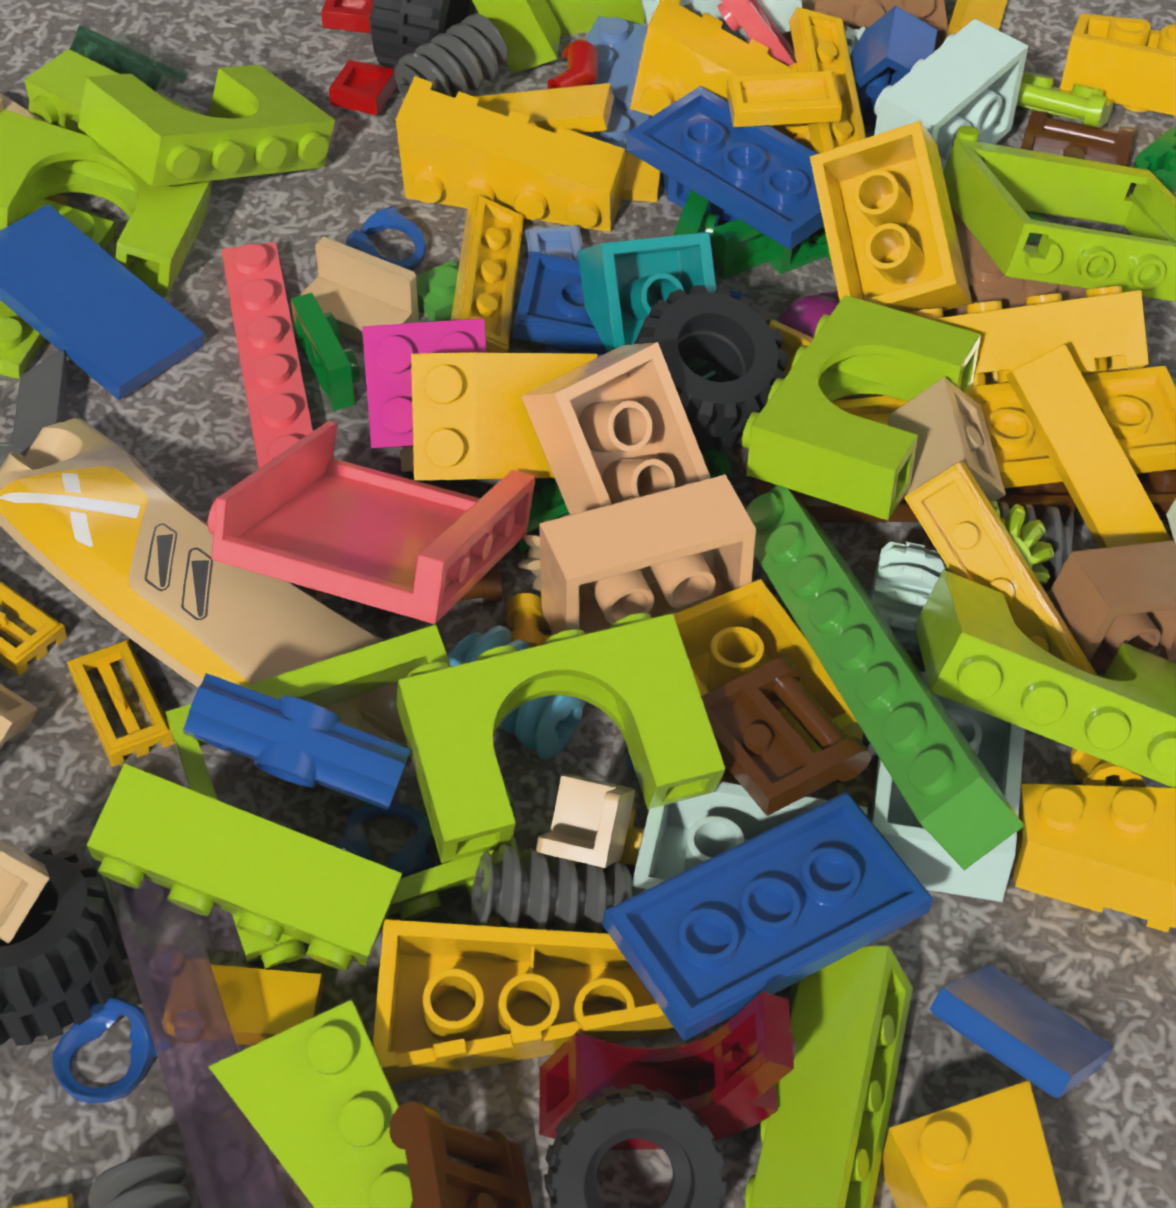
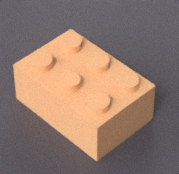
M658 342L622 345L521 395L569 514L585 512L619 503L626 499L638 498L680 487L687 483L711 478Z
M726 475L687 483L680 487L638 498L626 499L619 503L539 523L542 613L553 635L571 629H581L585 634L610 629L619 619L637 613H648L651 615V618L675 614L752 583L756 528Z

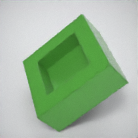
M453 260L416 276L418 308L432 322L451 320L459 268Z

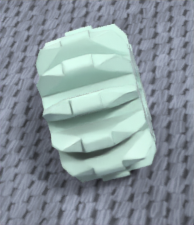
M890 541L881 549L869 597L904 649L919 652L920 647L914 625L942 570H945V563L938 551L925 549V545L907 541L906 544Z

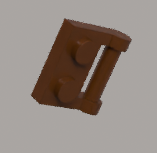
M1032 109L1020 149L1121 166L1127 165L1135 129L1122 126L1119 127V131L1095 128L1047 118L1048 112Z
M786 657L774 659L701 696L724 765L766 816L779 811L837 779L844 782L855 778L868 766L872 758L871 752L856 736L847 737L800 683L801 673ZM768 699L771 701L779 700L822 751L815 754Z
M414 1101L403 1103L392 1115L389 1135L392 1143L397 1148L405 1150L413 1198L411 1208H533L522 1148L515 1137L495 1130L481 1134L441 1120L439 1113L434 1108ZM447 1156L471 1163L474 1167L449 1160Z

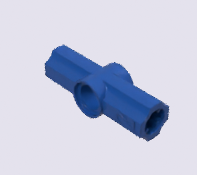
M208 673L205 674L196 692L183 729L185 735L191 736L195 740L199 739L219 749L231 751L255 760L254 765L257 768L285 781L311 788L315 787L317 783L386 810L390 806L411 750L400 746L398 743L387 741L371 733L340 723L341 719L339 716L311 702L291 696H281L278 700Z

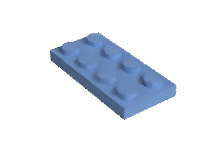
M598 16L585 40L589 41L598 51V80L595 84L610 83L614 101L607 130L580 134L624 148L625 153H630L626 151L627 132L652 117L630 109L647 26L630 23L617 17L606 18Z

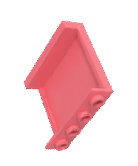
M327 421L218 496L214 501L208 516V530L213 534L211 560L436 624L527 534L536 476L512 470L480 499L334 459L337 422Z

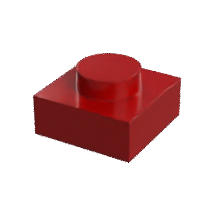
M326 0L321 10L323 28L371 33L373 0Z
M349 59L329 87L330 105L378 116L397 87L394 69Z

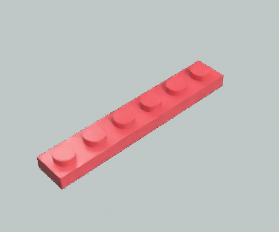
M276 242L246 244L241 247L221 249L258 469L313 432Z

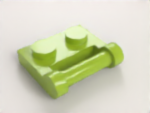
M1024 72L1016 106L1083 121V125L1100 128L1109 122L1115 101L1108 100V97L1103 96V89L1074 83L1073 89L1070 91L1053 87V77L1034 72Z

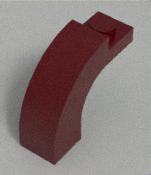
M761 992L713 1034L693 1043L676 1047L656 1049L634 1048L575 1033L539 1067V1135L555 1139L557 1136L555 1129L563 1117L567 1120L576 1110L574 1106L585 1097L590 1100L601 1094L599 1091L601 1089L614 1086L616 1089L628 1088V1084H641L651 1091L656 1092L657 1088L670 1093L676 1100L687 1105L707 1126L715 1137L713 1141L753 1127L777 1112L775 1084L794 1069L796 1042L791 1034L789 1000ZM645 1139L624 1140L610 1148L612 1150H663L657 1144Z

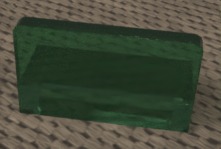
M79 25L70 50L119 74H133L155 92L162 75L181 83L185 82L188 75L82 25Z

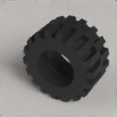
M373 0L371 35L374 54L377 56L378 63L386 68L394 69L399 59L404 55L414 53L415 49L420 45L430 43L438 34L446 33L453 25L461 24L469 15L475 14V5L472 0Z
M705 285L692 286L688 295L680 288L669 293L666 302L660 299L652 307L649 316H646L634 344L658 342L700 451L706 453L710 444H713L716 450L720 452L730 449L734 440L739 444L742 443L743 431L751 413L754 411L760 413L767 404L768 396L777 378L785 379L787 374L783 371L788 364V353L780 349L784 342L780 329H770L769 324L772 318L764 309L758 313L752 309L753 301L744 295L741 296L740 300L729 296L730 289L717 287L715 293L707 291ZM681 357H698L713 363L725 374L729 382H715L698 376L687 367Z
M35 848L30 854H27L46 865L49 879L10 943L0 939V1045H3L9 1039H13L16 1046L32 1044L36 1037L46 1035L49 1040L64 1034L63 1028L74 1022L77 1025H81L92 1017L90 1010L95 1002L100 1003L99 1005H105L114 995L111 985L122 982L126 972L123 960L129 957L128 945L101 877H98L95 868L87 860L79 862L77 855L63 850L53 855L51 848Z

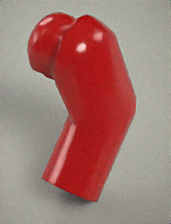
M582 39L574 40L571 44L567 45L563 51L562 58L567 57L568 65H566V68L568 70L548 80L547 88L555 89L594 85L598 80V51L589 41Z

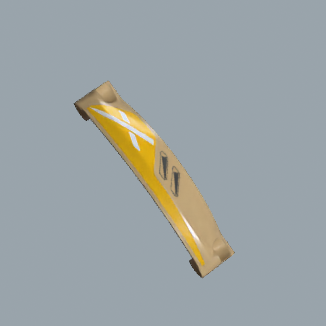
M73 418L65 422L43 427L25 456L10 452L0 467V526L40 565L88 606L197 688L201 685L206 673L240 686H246L385 641L293 583L211 560L213 534L209 532L208 524L162 488L142 468L134 456L83 419ZM398 682L323 706V708L339 716L341 719L340 723L371 733L376 737L408 748L396 706Z

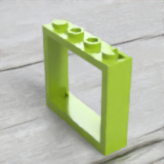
M960 138L954 139L943 171L950 205L1004 276L1086 289L1122 286V293L1141 290L1142 297L1176 302V197L1150 170ZM1136 183L1133 194L1130 193L1129 197H1126L1130 184ZM1024 210L1124 226L1131 235L1031 220ZM1030 232L1042 234L1038 247L1025 245Z
M435 624L243 687L278 700L281 696H291L323 707L396 683L399 679L407 678L412 670L422 665L444 662L451 667ZM192 703L166 711L169 727L190 790L218 800L200 748L208 743L199 739L195 740L193 737L183 733ZM513 837L511 846H513L516 849L518 857L520 858V854ZM483 853L456 859L401 878L387 916L400 912L402 921H410L429 915L443 907L441 897L466 888L470 898H472L474 877ZM231 913L247 964L262 960L265 969L284 962L287 965L306 956L304 945L308 943L285 934L281 935L278 943L262 940L237 928L240 917Z

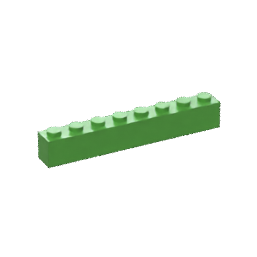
M777 485L768 493L755 498L746 509L756 528L754 554L919 823L963 870H966L1024 827V824L936 694L930 691L929 684L822 526L790 489Z

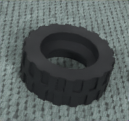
M628 1084V1088L616 1089L614 1086L599 1090L601 1094L590 1100L585 1097L574 1106L576 1110L567 1120L563 1117L555 1129L557 1136L553 1145H548L545 1157L548 1163V1174H544L545 1190L550 1198L551 1203L549 1204L551 1208H608L600 1199L597 1191V1168L602 1157L611 1147L628 1139L651 1141L661 1147L670 1160L673 1173L672 1185L667 1197L657 1208H719L721 1196L726 1195L727 1181L722 1177L721 1169L725 1164L720 1149L713 1141L715 1137L687 1105L679 1102L670 1093L659 1088L655 1092L648 1090L641 1084Z

